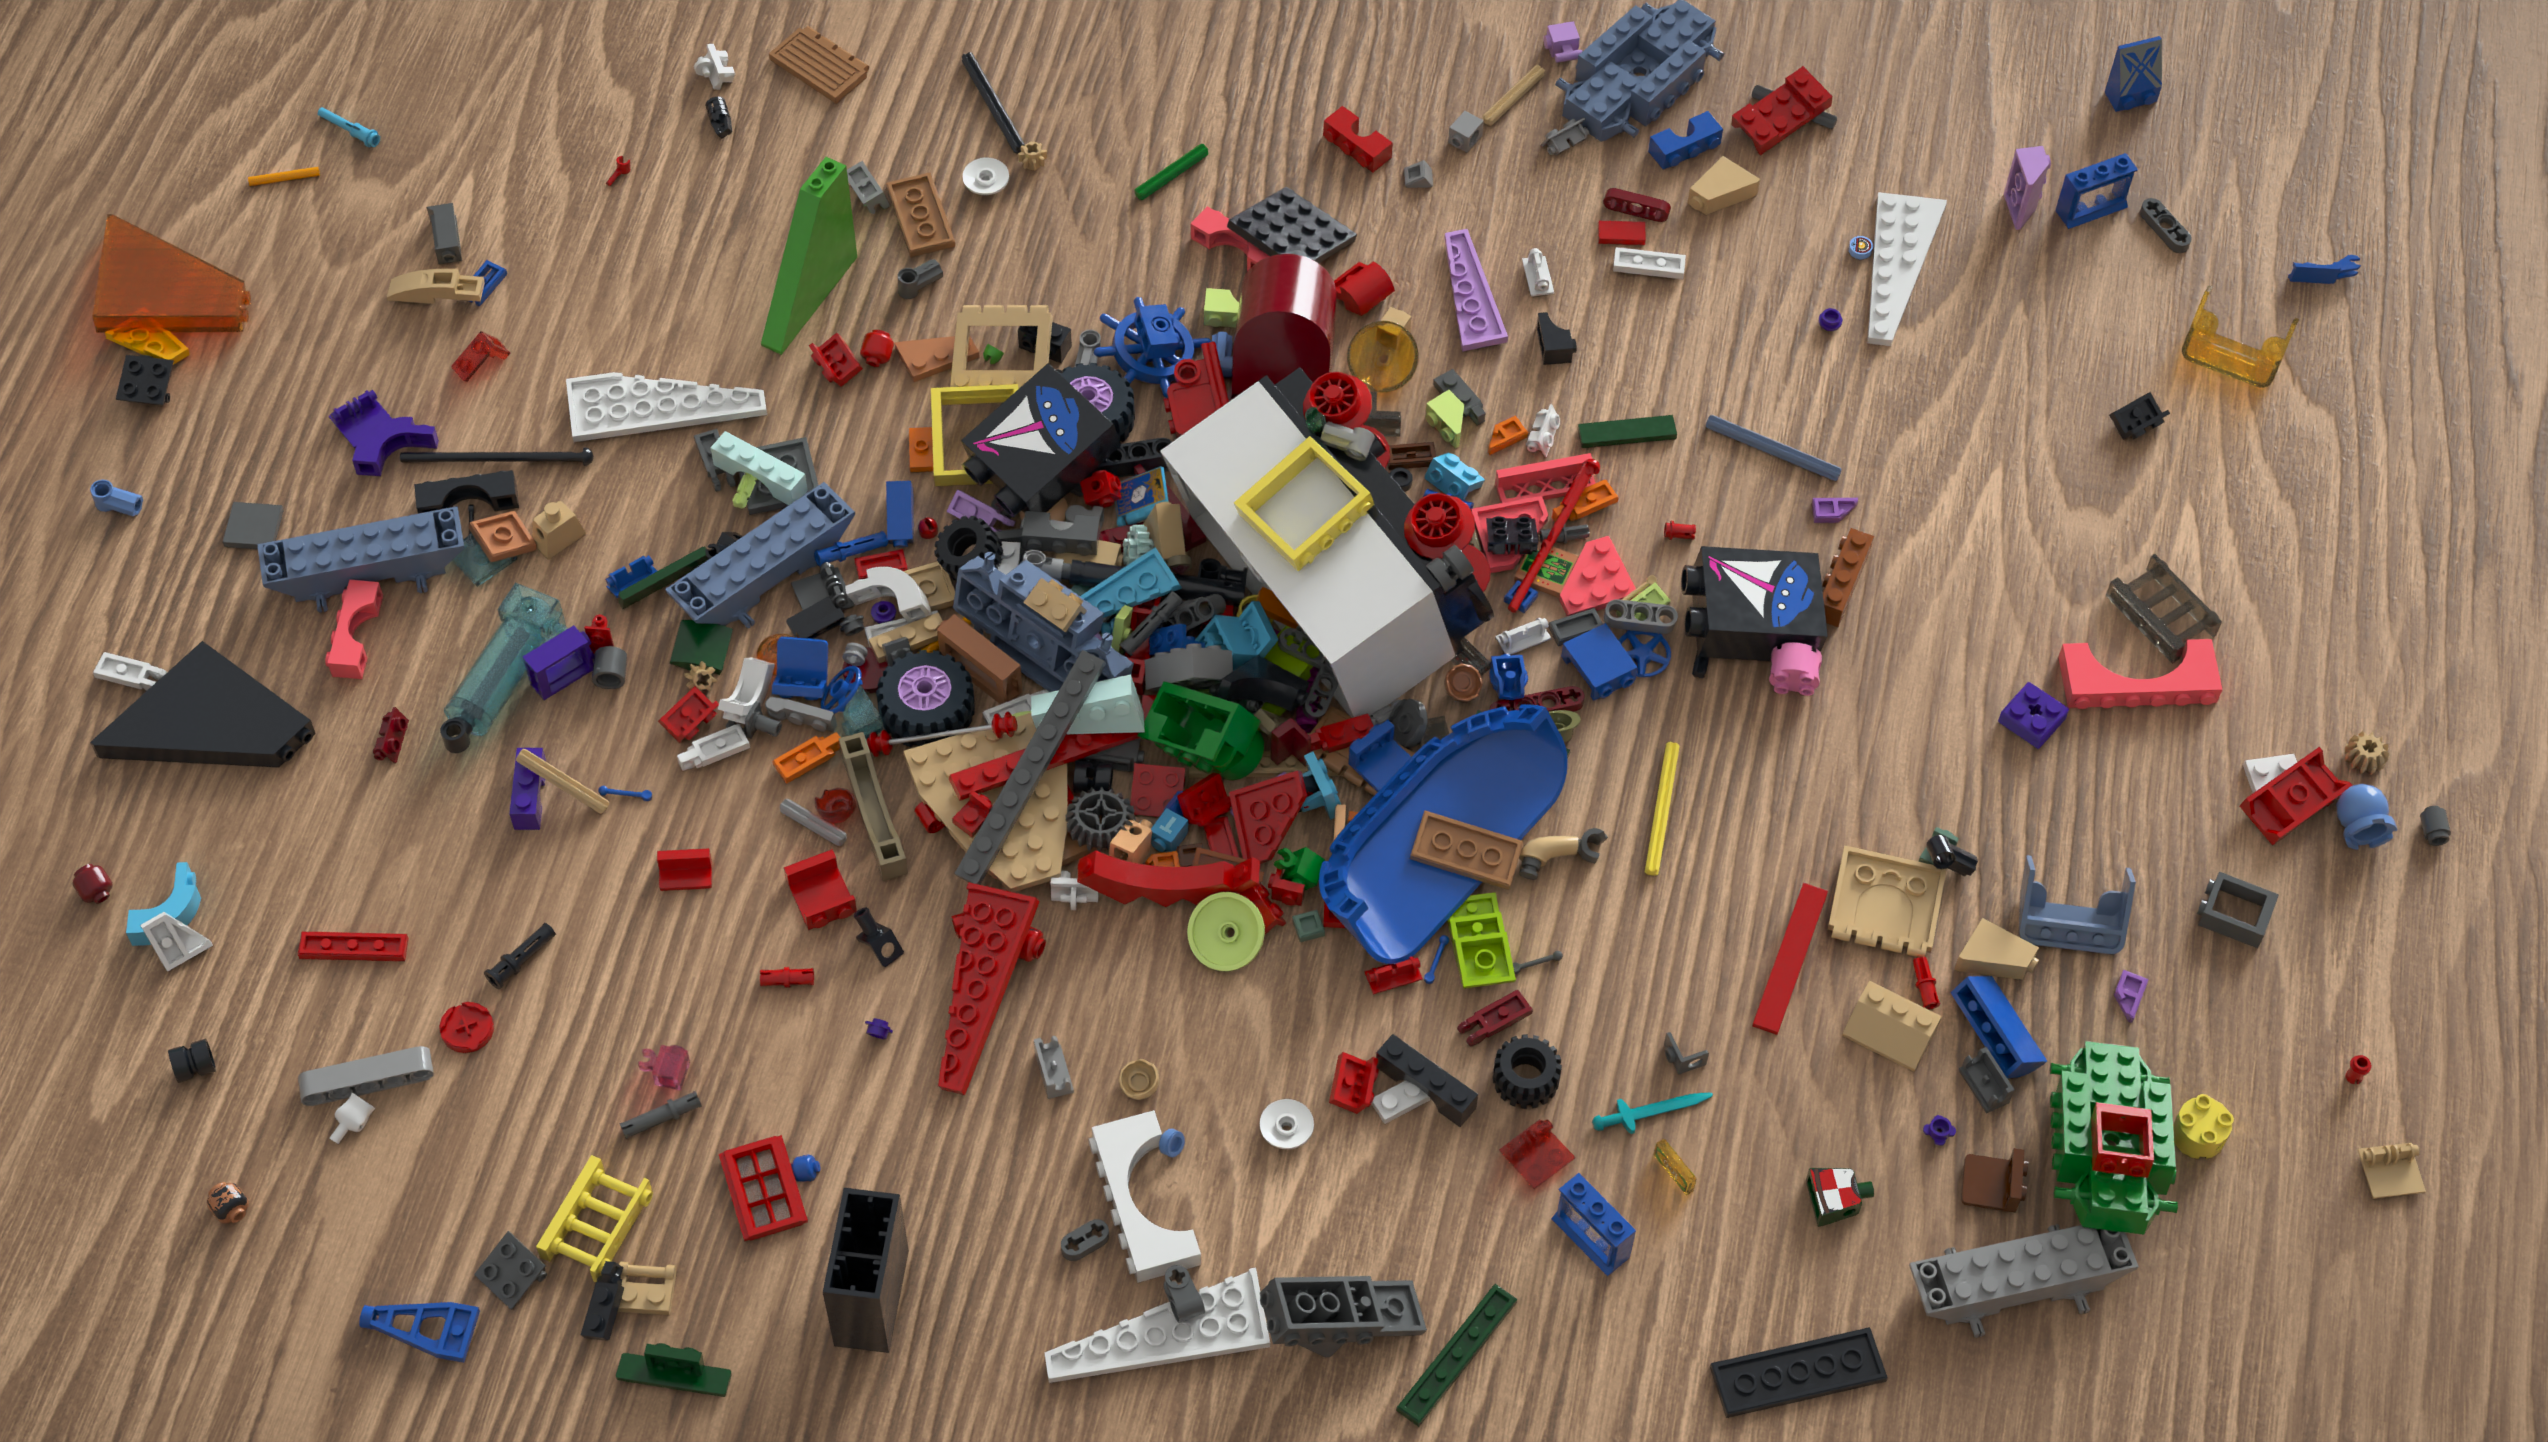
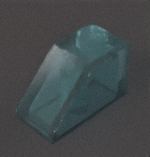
M859 686L852 699L845 706V711H843L844 723L841 725L846 736L864 732L867 740L871 732L881 733L883 731V724L880 714L862 686Z

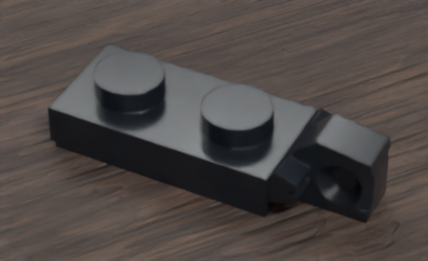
M605 1261L601 1276L598 1277L580 1334L584 1338L610 1340L624 1292L622 1279H620L624 1267L616 1262Z

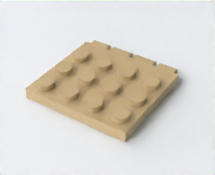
M1844 845L1827 929L1832 930L1831 938L1849 942L1851 935L1856 936L1854 943L1876 947L1877 941H1881L1880 949L1901 953L1902 948L1907 947L1906 955L1925 957L1926 952L1931 953L1947 869H1937L1931 864Z

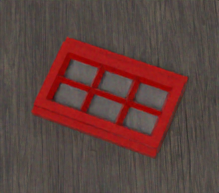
M782 1135L729 1149L719 1154L744 1242L795 1228L808 1222Z

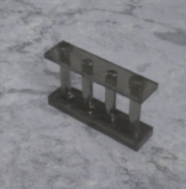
M2153 554L2146 568V573L2128 584L2123 583L2118 577L2110 582L2106 596L2173 664L2181 657L2185 647L2183 643L2203 630H2206L2212 637L2216 636L2222 621L2214 611H2211L2170 570L2165 561L2161 560L2156 554ZM2153 579L2164 588L2145 601L2140 600L2133 593ZM2170 596L2180 604L2179 607L2162 618L2157 617L2150 610ZM2186 613H2189L2197 623L2179 635H2175L2167 626Z

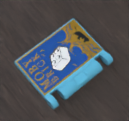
M1158 467L1121 481L1122 488L1120 493L1122 499L1115 501L1117 525L1120 527L1125 526L1126 522L1128 525L1143 521L1147 519L1155 504L1169 502L1163 467Z

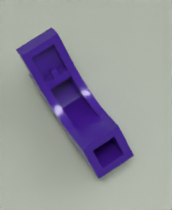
M413 417L393 418L374 426L361 438L356 446L352 459L356 474L381 477L383 466L388 456L404 447L437 449L439 440L435 426L415 425Z

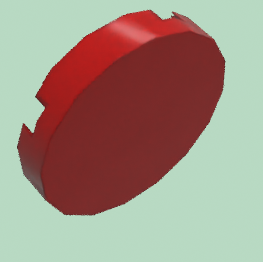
M464 1002L461 1003L462 1005L453 1006L446 1011L441 1018L439 1028L441 1038L448 1048L459 1053H470L483 1048L490 1041L494 1032V1023L487 1008L479 1003Z

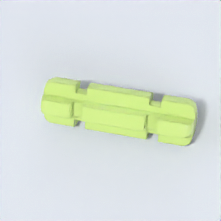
M744 472L745 475H743L737 488L738 493L734 495L732 500L733 506L743 509L746 507L747 499L750 498L756 484L755 480L757 478Z

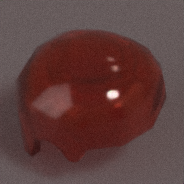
M845 788L825 789L821 798L815 797L814 799L818 814L825 821L833 824L846 821L856 809L854 795Z

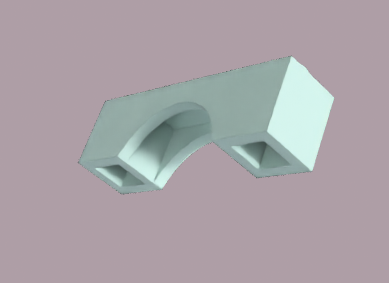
M726 431L711 447L713 464L733 476L738 471L751 474L769 489L774 498L787 505L792 504L808 491L805 473Z

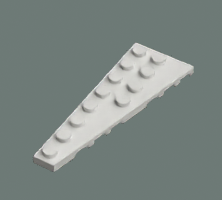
M1878 192L1868 344L1891 346L1939 226L1942 214L1945 211L1947 200Z
M1250 1268L1249 1272L1234 1278L1232 1276L1224 1279V1282L1208 1288L1206 1286L1199 1289L1205 1313L1178 1323L1172 1312L1170 1302L1143 1312V1315L1129 1321L1127 1319L1123 1320L1117 1326L1104 1331L1101 1329L1094 1332V1335L1077 1342L1072 1341L1045 1352L1049 1383L1270 1347L1265 1313L1260 1304V1287L1256 1268Z

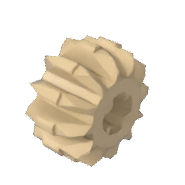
M2362 731L2358 736L2353 735L2344 749L2346 754L2345 762L2352 763L2351 769H2360V774L2366 770L2372 775L2376 770H2382L2388 761L2390 754L2387 752L2389 744L2382 743L2383 736L2376 738L2373 732L2367 736Z

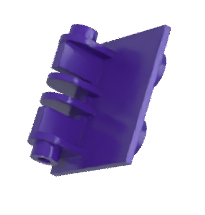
M366 390L364 394L358 396V400L354 397L352 398V403L347 401L346 405L344 404L337 409H333V413L329 416L331 421L354 448H356L358 442L370 429L392 419L376 400L377 395L373 390Z

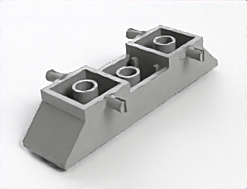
M2058 1224L2048 1227V1233L1957 1253L1955 1247H1951V1250L1950 1248L1944 1250V1256L1909 1264L1926 1315L1943 1319L1947 1325L1957 1322L1970 1323L1975 1338L1986 1334L1981 1323V1319L1985 1316L1998 1314L2003 1308L2050 1298L2051 1301L2074 1299L2079 1314L2088 1313L2090 1308L2085 1296L2092 1292L2104 1290L2106 1285L2138 1269L2139 1266L2126 1232L2086 1228L2082 1225L2060 1230Z

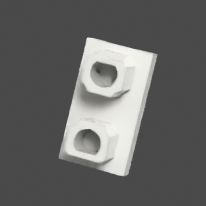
M707 44L708 52L706 56L698 58L694 65V70L698 75L709 77L714 90H720L723 82L733 81L735 72L733 67H723L727 66L728 63L727 52L716 51L714 44Z
M1061 871L1059 878H1051V901L1069 902L1071 910H1076L1077 903L1098 902V892L1078 883L1077 878H1071V873L1068 871Z

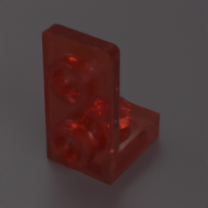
M480 331L451 367L463 381L468 382L489 356L492 358L496 356L505 360L510 355V352L498 338Z

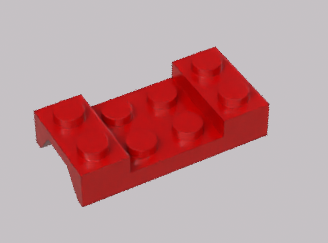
M1802 66L1786 77L1785 83L1753 106L1749 103L1733 114L1731 125L1734 128H1742L1753 140L1755 148L1761 156L1831 107L1833 96Z
M2318 747L2248 796L2239 807L2273 846L2320 810L2338 800L2341 794L2353 785L2348 781L2338 780L2324 764L2323 750Z

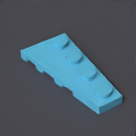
M1155 547L1080 597L1104 613L1103 618L1118 613L1124 605L1134 607L1166 595L1171 591L1179 590L1182 587Z

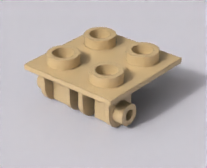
M2404 1143L2358 1149L2373 1199L2426 1192L2415 1156L2419 1155V1147L2417 1145Z

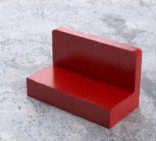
M709 848L657 851L659 888L661 891L712 888V858Z

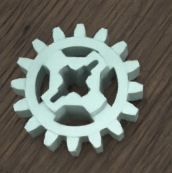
M1130 526V532H1127L1128 539L1123 541L1124 565H1129L1153 549V540L1149 539L1150 533L1147 532L1146 526Z

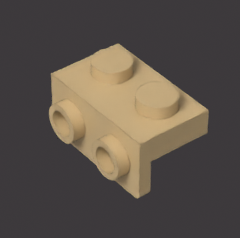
M1041 578L1023 603L1066 632L1080 612L1083 614L1087 612L1081 606L1084 601L1073 593L1067 596L1061 592L1064 587L1053 579L1048 583Z

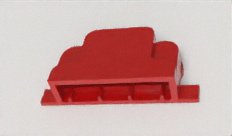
M1214 341L1201 344L1204 359L1196 361L1183 359L1174 368L1176 383L1168 387V398H1164L1163 402L1166 413H1171L1172 420H1168L1170 433L1175 434L1176 439L1229 402Z

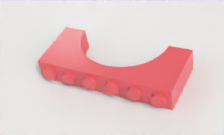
M2212 639L2187 640L2182 651V663L2169 674L2153 679H2133L2113 673L2095 659L2088 643L2063 644L2058 657L2068 708L2137 707L2142 705L2158 707L2172 704L2178 706L2187 704L2210 705L2218 702L2223 690Z

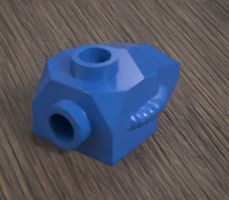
M1503 654L1501 656H1491L1489 678L1493 689L1498 693L1499 699L1514 700L1524 698V687L1528 682V675L1523 655Z

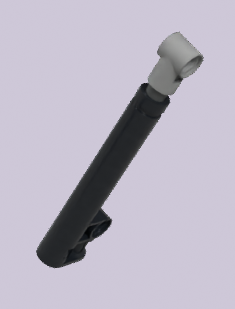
M1037 550L1027 551L1023 555V561H1029L1059 582H1061V579H1067L1069 584H1081L1087 587L1097 586L1124 568V566L1082 562L1080 560H1072V564L1064 563L1063 559L1046 557L1044 553ZM1206 558L1199 564L1198 576L1173 573L1182 587L1173 592L1182 600H1193L1212 594H1219L1224 598L1226 605L1239 607L1245 595L1248 567H1244L1243 571L1228 569L1227 566L1221 565L1218 560Z

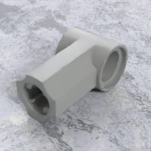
M1085 330L1081 333L1074 367L1079 363L1090 365V363L1098 362L1099 357L1094 355V349L1101 347V336L1097 331Z
M1328 421L1323 428L1320 440L1324 445L1345 451L1349 457L1355 460L1364 461L1367 458L1375 435L1361 427H1356L1353 430Z

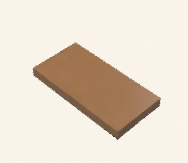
M931 172L886 183V189L910 257L956 247Z
M1425 810L1410 859L1509 890L1524 841Z

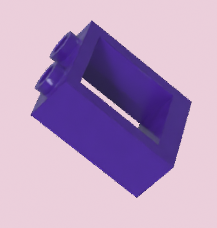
M574 625L523 656L530 685L543 700L548 699L593 671L592 659H594V654L589 648L591 641L584 631L580 633Z

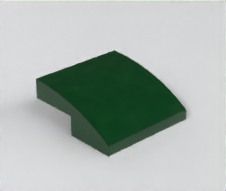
M681 620L669 664L691 670L690 664L696 667L700 666V662L703 661L706 664L705 669L713 667L715 669L714 673L720 675L723 670L733 629L714 623H696L694 620Z

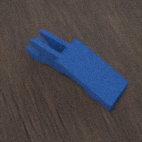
M2348 255L2330 265L2293 262V269L2288 278L2291 282L2334 284L2337 279L2357 275L2358 271L2354 270H2358L2361 265H2357L2352 261H2360V258L2356 255Z

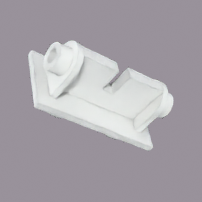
M1531 249L1528 258H1522L1530 295L1554 294L1546 257L1542 255L1539 249Z
M1550 404L1548 410L1542 409L1537 413L1532 428L1539 431H1531L1526 443L1527 449L1530 452L1541 450L1544 457H1547L1549 449L1554 442L1556 429L1560 426V417L1552 404Z
M1540 617L1533 622L1510 631H1503L1502 634L1495 636L1504 653L1510 655L1551 639L1546 630L1549 627L1548 622L1545 618L1541 619Z

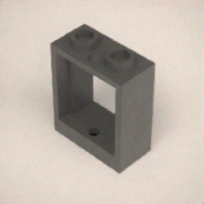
M2219 872L2215 881L2209 880L2205 890V894L2209 895L2207 901L2202 899L2197 914L2201 915L2198 925L2258 948L2265 935L2279 894ZM2219 890L2262 906L2255 926L2212 910Z

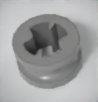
M848 643L845 647L846 651L843 653L844 661L854 666L863 665L868 650L858 643Z

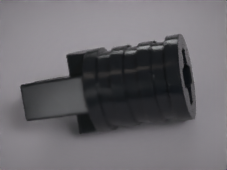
M710 98L705 104L707 113L716 134L722 139L732 133L731 117L724 98Z

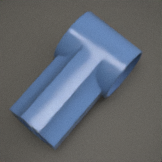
M1218 332L1212 335V341L1216 343L1223 377L1232 378V336L1228 335L1227 332Z
M98 480L91 485V495L98 510L104 512L114 510L133 517L140 513L143 503L141 495L115 488L108 480Z

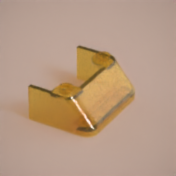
M2208 286L2182 346L2184 358L2259 388L2269 386L2277 374L2299 319L2294 318L2285 339L2277 336L2269 337L2264 341L2261 350L2216 334L2219 319L2213 312L2205 310L2213 289L2212 286Z

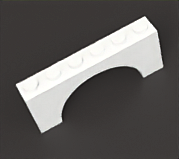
M1154 1110L1092 1127V1138H1088L1092 1154L1097 1153L1099 1159L1096 1162L1098 1175L1100 1178L1104 1177L1107 1184L1103 1186L1107 1202L1112 1201L1114 1207L1111 1210L1113 1223L1115 1226L1119 1225L1122 1232L1118 1234L1121 1248L1128 1251L1129 1258H1126V1264L1129 1274H1135L1137 1283L1164 1276L1168 1268L1174 1265H1180L1186 1269L1201 1265V1253L1194 1231H1172L1151 1223L1138 1211L1129 1193L1128 1185L1133 1168L1146 1153L1159 1147L1162 1132Z

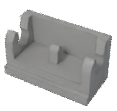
M863 161L847 169L848 183L863 205L867 206L870 213L875 214L874 206L876 204H880L884 209L890 206L884 192Z
M1052 1036L1051 1042L1044 1044L1041 1038L1034 1039L1035 1056L1047 1098L1050 1099L1074 1093L1063 1051L1057 1037Z

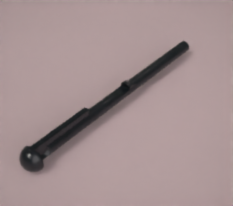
M586 447L580 453H400L401 462L581 461L584 466H588L594 459L593 452Z

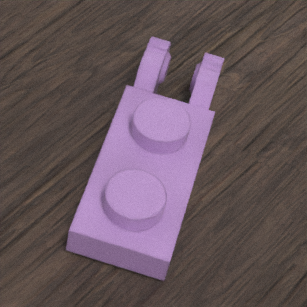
M961 490L956 491L947 509L948 513L960 519L962 516H967L968 519L970 516H976L978 519L981 518L994 532L1002 531L993 527L997 519L1008 526H1014L1015 524L1014 520L1000 514V511Z

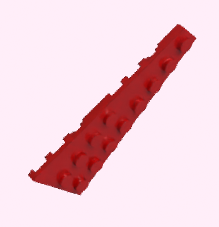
M968 882L966 887L968 896L963 908L965 916L963 928L960 929V951L956 957L952 984L954 993L952 1006H949L948 1012L950 1014L949 1028L945 1033V1039L947 1040L945 1056L942 1057L938 1086L942 1090L966 1095L1040 903L1036 897Z

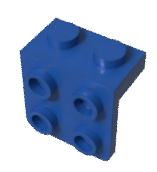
M780 637L777 641V676L772 684V694L779 695L782 698L801 696L807 700L823 698L828 680V642L819 639Z
M1388 719L1381 725L1376 724L1365 737L1356 739L1349 748L1348 764L1377 792L1411 758L1393 740L1395 726Z

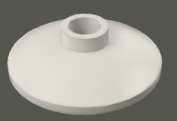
M994 158L976 159L970 162L963 171L965 186L971 192L979 195L995 194L1004 189L1009 181L1007 167L1001 161Z
M1282 1099L1271 1103L1265 1108L1260 1118V1130L1264 1139L1272 1146L1280 1149H1294L1302 1146L1309 1140L1314 1129V1120L1310 1110L1304 1104L1292 1099ZM1290 1126L1291 1130L1285 1131L1282 1130V1127Z

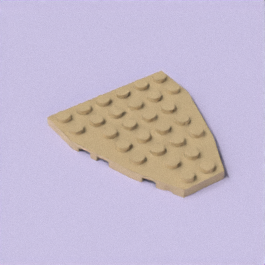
M1031 713L1016 717L1018 728L1014 732L1013 737H1009L1007 733H1004L1003 738L999 739L993 733V730L955 735L903 751L920 800L931 808L937 820L943 822L949 829V834L965 852L969 849L977 833L970 837L952 823V818L969 801V798L959 801L949 781V776L964 769L1025 749L1036 732ZM1067 764L1044 772L988 870V874L994 879H998L1009 892L1020 891L1049 882L1051 878H1059L1061 876L1068 823L1065 821L1068 808ZM1004 786L981 794L989 798L993 807Z

